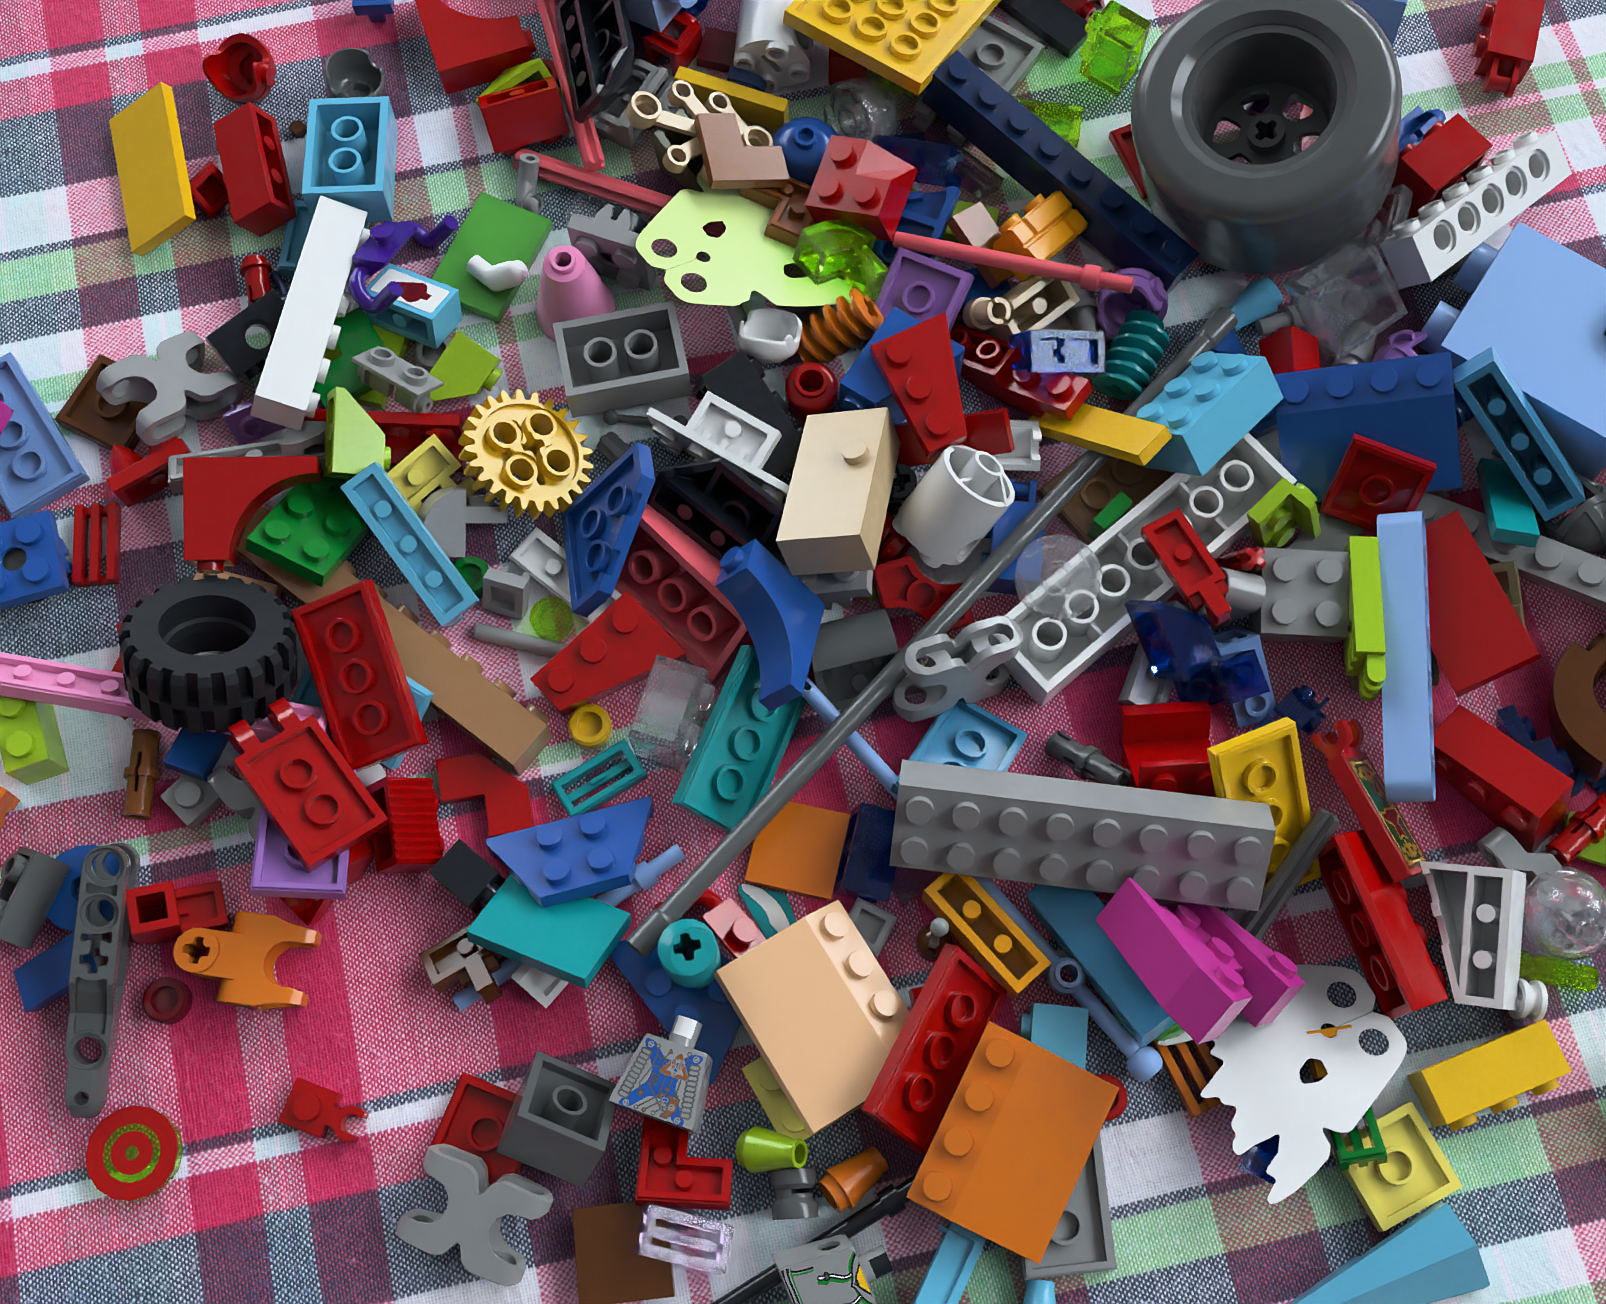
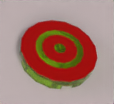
M133 1105L116 1110L98 1124L89 1138L85 1155L88 1175L96 1188L112 1199L139 1201L153 1197L163 1190L161 1188L167 1185L170 1179L174 1178L180 1168L183 1154L181 1132L175 1123H172L169 1117L158 1109Z

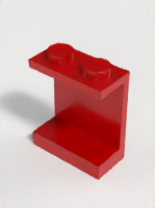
M1208 700L1121 706L1119 743L1127 768L1132 773L1131 780L1135 788L1216 797L1207 748L1212 747L1209 740L1212 710Z

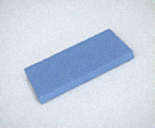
M11 352L0 357V400L14 410L0 436V499L11 518L15 519L35 513L86 483L90 478L16 357Z

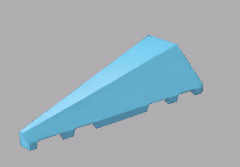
M1435 1203L1363 1255L1354 1256L1288 1304H1429L1484 1289L1490 1285L1476 1242L1448 1203Z

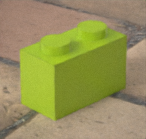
M0 695V752L6 774L28 786L68 772L69 767L53 704Z

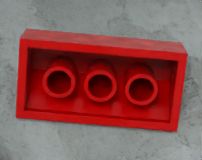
M1358 830L1342 833L1331 838L1318 855L1321 879L1365 979L1376 997L1375 1001L1381 1015H1385L1393 1020L1449 999L1445 991L1447 989L1445 975L1437 964L1432 963L1427 952L1428 941L1425 931L1417 921H1413L1407 908V892L1401 882L1394 883L1365 831Z

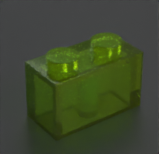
M1110 0L1101 12L1096 10L1089 18L1085 27V32L1088 33V36L1079 53V56L1083 57L1079 74L1118 97L1139 69L1151 22L1114 0Z

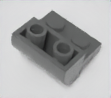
M874 610L820 624L810 669L812 670L815 685L837 710L846 708L899 652L886 610ZM894 690L886 698L893 697Z
M19 846L16 854H12L7 859L1 871V940L31 950L71 866L38 851Z

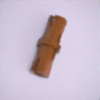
M135 729L132 731L133 740L129 767L124 768L123 774L124 779H127V787L122 816L133 820L152 819L151 811L155 782L160 781L161 771L157 769L162 733L151 729Z

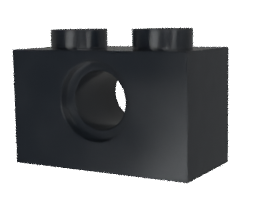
M274 289L206 336L205 340L237 378L245 374L250 380L263 371L266 362L264 359L268 356L285 304ZM261 327L266 330L269 335V344L262 349L251 347L245 338L246 331L249 328Z

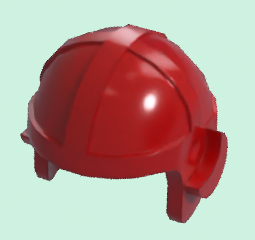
M239 33L231 35L225 39L215 53L204 55L202 67L205 76L221 95L232 102L241 104L251 102L254 104L262 101L276 83L274 79L275 75H277V68L269 49L261 40L249 34Z

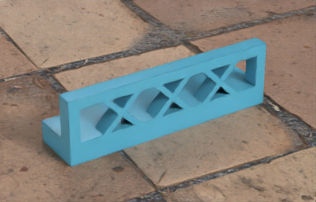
M374 461L340 488L442 627L454 626L464 619L462 614L480 600L380 463Z

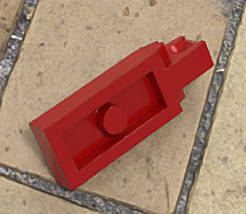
M1180 508L1142 527V538L1185 603H1189L1193 611L1202 607L1203 612L1214 627L1229 620L1232 608L1223 596L1229 593L1225 583L1226 576Z

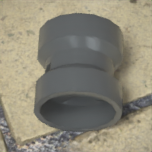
M816 1168L770 1171V1185L776 1191V1201L772 1204V1220L819 1217L818 1202L813 1198L812 1188L816 1184Z

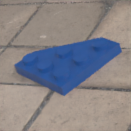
M639 442L630 447L582 492L566 511L561 512L572 613L583 617H588L612 596L655 482L651 448Z

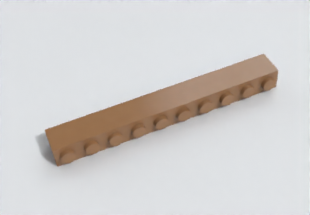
M263 505L253 515L242 534L237 555L273 584L278 585L282 591L302 606L360 581L354 576L357 572L356 569L346 560L326 584L320 587L246 551V538L270 513ZM374 582L405 675L434 693L429 704L432 708L521 776L554 737L547 725L550 719L533 704L530 703L525 708L514 700V697L517 695L516 692L499 678L493 683L481 674L484 668L471 656L464 653L460 658L449 650L452 644L440 632L432 628L427 633L418 626L417 623L420 619L401 603L397 608L392 606L385 600L388 594Z

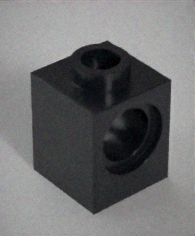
M460 839L429 871L440 884L475 914L481 908L484 909L505 882V879L499 872Z

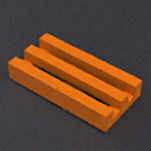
M1190 1040L1210 1079H1212L1220 1068L1214 1057L1210 1054L1206 1042L1197 1044L1194 1040ZM1151 1041L1154 1049L1160 1054L1163 1066L1191 1119L1222 1104L1220 1098L1217 1097L1203 1098L1204 1102L1197 1104L1168 1047L1159 1045L1157 1041ZM1185 1042L1174 1044L1201 1094L1207 1082Z

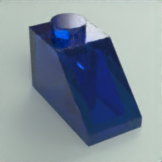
M1129 600L1124 604L1155 679L1186 682L1220 655L1213 638L1212 629L1204 616L1161 601Z

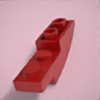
M954 323L950 331V339L965 347L961 377L987 394L1025 413L1041 418L1047 412L1070 421L1093 391L1088 379L1024 357L1019 346L956 323Z

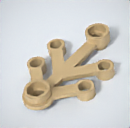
M677 80L672 84L667 98L674 107L685 108L693 119L662 110L658 98L646 91L636 92L626 107L627 119L636 129L642 130L656 125L695 137L682 145H672L668 148L663 157V165L672 173L678 174L683 172L691 159L702 154L694 124L697 113H735L743 146H773V139L769 132L760 126L748 127L732 108L730 99L724 93H711L703 106L694 95L693 87L683 80ZM677 92L682 93L685 97L680 96ZM672 156L678 158L680 162L674 160ZM703 164L700 169V174L703 180L709 183L705 166Z

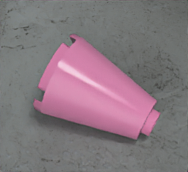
M561 245L551 249L546 254L543 261L536 302V317L540 328L549 339L556 342L552 323L616 311L614 296L610 288L577 248Z

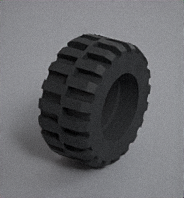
M204 575L205 579L193 580L192 577L179 579L178 584L170 586L169 583L157 587L153 595L148 593L144 595L123 619V625L119 629L118 638L125 690L128 692L130 701L136 708L142 710V714L157 723L159 720H162V725L166 728L176 731L180 728H186L191 734H203L204 730H215L216 734L229 732L228 727L242 719H245L250 726L259 717L264 720L271 714L268 705L283 697L287 700L297 680L296 628L290 610L272 592L267 593L263 586L251 582L249 585L245 584L241 578L229 576L228 580L218 579L217 575ZM209 651H223V652H226V653H222V654L209 655V656L194 655V654H197V653L209 652Z

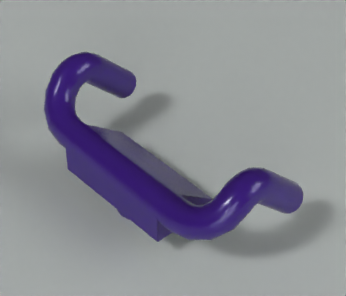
M447 215L431 232L420 224L411 221H384L381 225L373 227L370 230L371 236L352 256L355 269L349 278V291L357 305L371 314H380L387 310L402 295V286L395 281H391L373 297L365 287L366 281L384 268L409 238L429 248L441 245L458 228L457 220L453 216Z

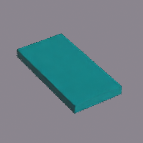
M741 645L671 802L726 834L768 792L807 702L801 695L771 712L758 701L761 686L758 657L755 648L750 645ZM805 684L804 689H805V690H810V689L807 687V685Z

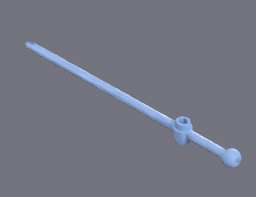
M807 677L805 684L810 690L804 689L802 696L830 726L841 713ZM855 730L844 743L897 801V795L890 790L898 776ZM972 876L1051 962L1047 968V982L1050 988L1057 994L1071 995L1082 1008H1089V1016L1128 1058L1126 1060L1127 1070L1133 1078L1141 1082H1146L1163 1067L1160 1054L1151 1046L1146 1045L1142 1048L1084 984L1085 974L1078 961L1070 957L1061 958L990 878ZM1060 970H1066L1070 973L1071 983L1062 980Z

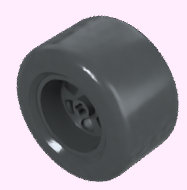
M1203 0L1176 19L1153 45L1142 64L1132 96L1131 131L1145 193L1154 215L1200 254L1197 257L1199 260L1232 272L1245 274L1283 273L1301 269L1333 255L1354 240L1370 224L1382 207L1395 178L1399 157L1402 109L1400 69L1393 48L1381 27L1363 8L1351 0ZM1270 99L1268 110L1258 115H1249L1243 105L1251 102ZM1290 100L1313 109L1311 115L1298 122H1291L1283 115V112ZM1228 121L1241 129L1239 137L1235 142L1222 144L1213 142L1214 132L1219 122ZM1319 136L1313 144L1299 154L1293 151L1298 138ZM1237 157H1242L1245 160H1247L1250 164H1243L1239 162H1234L1232 160Z

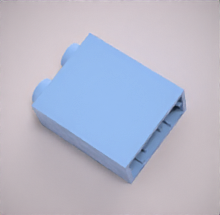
M1518 222L1499 250L1484 242L1472 250L1452 281V284L1470 293V296L1460 311L1440 301L1421 332H1426V340L1416 346L1430 354L1451 351L1453 369L1493 346L1574 472L1593 480L1606 467V336L1603 334L1606 330V269Z

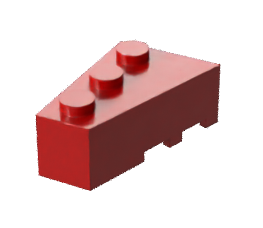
M626 591L534 674L530 680L549 703L562 716L574 712L582 705L594 703L617 690L635 682L638 683L659 671L686 661V653Z
M1460 704L1434 730L1435 774L1445 778L1497 826L1506 829L1527 853H1534L1564 821L1574 785V780Z

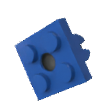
M49 509L0 523V610L21 604L37 603L50 596L70 591L67 573L72 572V566L65 558V556L69 555V550L64 541L59 537L55 515Z

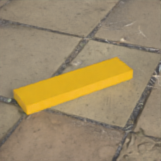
M1084 403L1070 421L1047 412L1041 418L1032 415L1028 419L1039 421L1042 436L1145 466L1172 438L1165 425Z

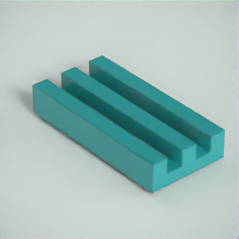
M624 738L551 782L550 785L568 815L572 817L594 811L645 780L648 776ZM625 755L626 759L571 793H565L564 789L618 756ZM633 768L634 771L576 807L573 806V803Z

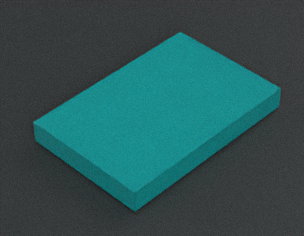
M509 875L467 929L466 933L468 941L586 989L628 930L632 920L631 913L588 896L542 908L531 897L529 889L520 885Z

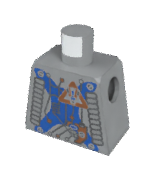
M677 1015L668 1040L647 1033L614 1088L609 1101L620 1108L699 1135L713 1059L708 1054L694 1049L703 1024Z

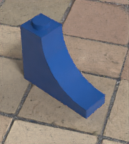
M753 539L740 548L735 546L725 553L720 561L721 570L715 586L734 606L751 636L760 668L761 686L758 701L771 712L803 695L825 603L795 575L792 576L790 570L761 543Z

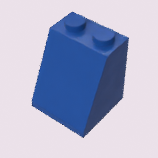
M896 307L892 308L840 381L839 412L887 407L893 424H899L906 420L870 355V346L922 323L921 321ZM951 339L959 384L965 347Z

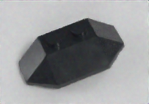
M561 0L554 8L574 118L579 123H583L598 115L600 111L607 110L618 97L626 92L630 85L635 48L624 0Z
M722 457L667 467L659 472L647 504L715 558L721 561L725 553L735 546L740 548L756 539L789 570L776 543L784 505Z

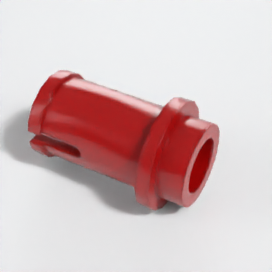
M262 255L244 257L242 265L239 267V272L245 277L248 306H250L271 290L269 274L272 272V265Z

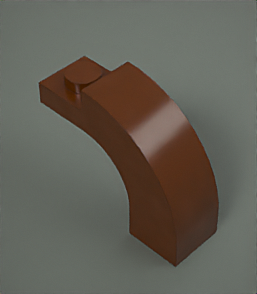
M1603 633L1598 634L1586 649L1574 641L1566 650L1557 666L1548 701L1549 723L1558 746L1576 767L1595 782L1606 773V713L1597 703L1593 691L1596 683L1606 675V635Z

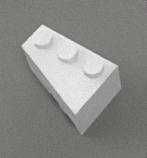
M1420 861L1422 873L1426 875L1432 899L1430 905L1433 917L1437 919L1443 943L1441 949L1455 1003L1517 1011L1526 873L1513 869Z

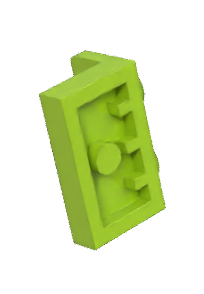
M1283 477L1246 513L1255 545L1261 548L1282 547L1295 533L1296 525L1313 539H1316L1321 534L1320 514L1315 503L1317 501L1316 496L1305 485L1297 483L1294 486Z

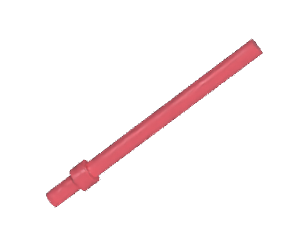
M899 231L895 233L893 239L894 248L902 247L910 251L1080 284L1081 289L1095 292L1102 288L1131 294L1135 282V277L1104 272L1103 267L1086 264L1083 268Z

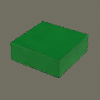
M1121 491L1093 519L1087 536L1093 541L1096 540L1130 511L1132 500Z

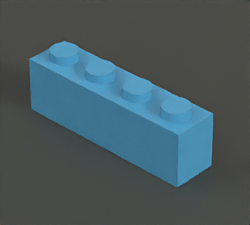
M1493 346L1454 368V385L1543 520L1546 522L1586 501L1582 482Z
M1037 885L1026 894L1029 909L1067 956L1078 961L1085 974V978L1142 1048L1174 1025L1176 1022L1162 1009L1096 922V917L1105 907L1096 896L1098 891Z

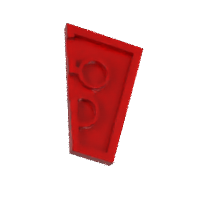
M946 312L871 345L870 355L926 457L929 459L942 453L951 445H959L966 442L967 430Z

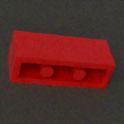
M247 102L214 122L216 149L220 155L223 169L222 178L227 189L230 203L229 212L233 222L239 227L262 237L296 218V209L276 119L251 102Z

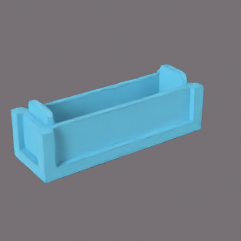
M949 1221L947 1227L938 1224L936 1229L944 1234L912 1304H958L987 1239L952 1221Z

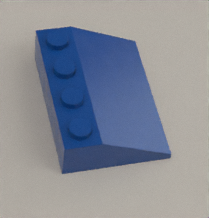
M1451 351L1273 374L1284 397L1275 406L1282 466L1297 480L1295 485L1297 483L1305 485L1316 496V504H1321L1354 433L1436 463L1437 469L1425 493L1463 489Z

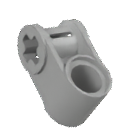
M1220 567L1226 576L1225 583L1229 589V593L1223 596L1232 608L1230 619L1214 627L1201 607L1192 616L1193 625L1199 628H1223L1247 614L1256 612L1261 607L1265 598L1266 585L1263 577L1257 574Z

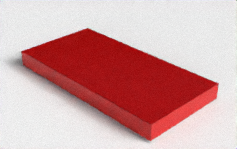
M1455 510L1425 525L1430 648L1457 698L1540 659L1539 651L1459 511Z
M361 580L290 611L335 746L352 770L362 771L428 744L373 580Z
M945 943L861 1109L909 1148L922 1155H926L988 1022L993 1023L1008 992L957 945Z

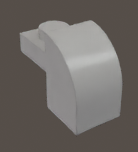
M449 486L432 493L423 502L417 515L447 557H465L466 523H508V507L503 512L499 511V503H495V498L489 502L484 501L486 495H470L469 502H466V489L459 486Z

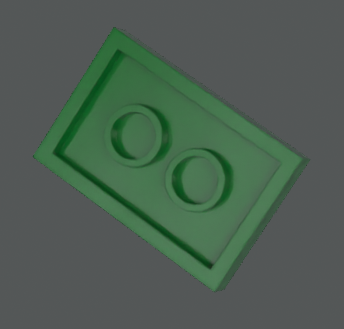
M322 470V481L294 486L246 538L245 547L246 551L320 587L326 584L371 530L340 488L347 480L323 477L324 470Z

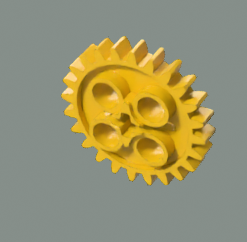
M517 389L512 398L505 391H501L496 400L488 396L482 406L476 405L470 417L462 427L464 432L458 440V443L464 446L459 454V459L470 462L463 471L464 475H476L478 478L472 486L473 490L485 487L488 490L484 499L485 502H489L496 497L500 500L499 511L503 512L508 505L514 506L515 517L519 518L525 509H528L533 520H536L542 511H544L548 518L553 517L558 509L562 512L566 511L589 484L590 479L587 475L594 466L587 462V459L593 453L592 449L581 447L588 438V435L576 434L574 431L580 422L578 420L567 422L564 419L567 414V408H563L558 412L552 409V398L548 399L544 405L539 403L537 392H533L529 400H525L520 389ZM495 437L501 439L504 443L499 442ZM549 465H552L557 471L553 470ZM512 474H516L522 481L516 479Z

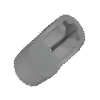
M1496 827L1477 842L1480 852L1493 868L1513 869L1526 873V880L1543 897L1549 898L1570 882L1566 871L1552 854L1545 851L1527 853L1519 842L1503 827Z

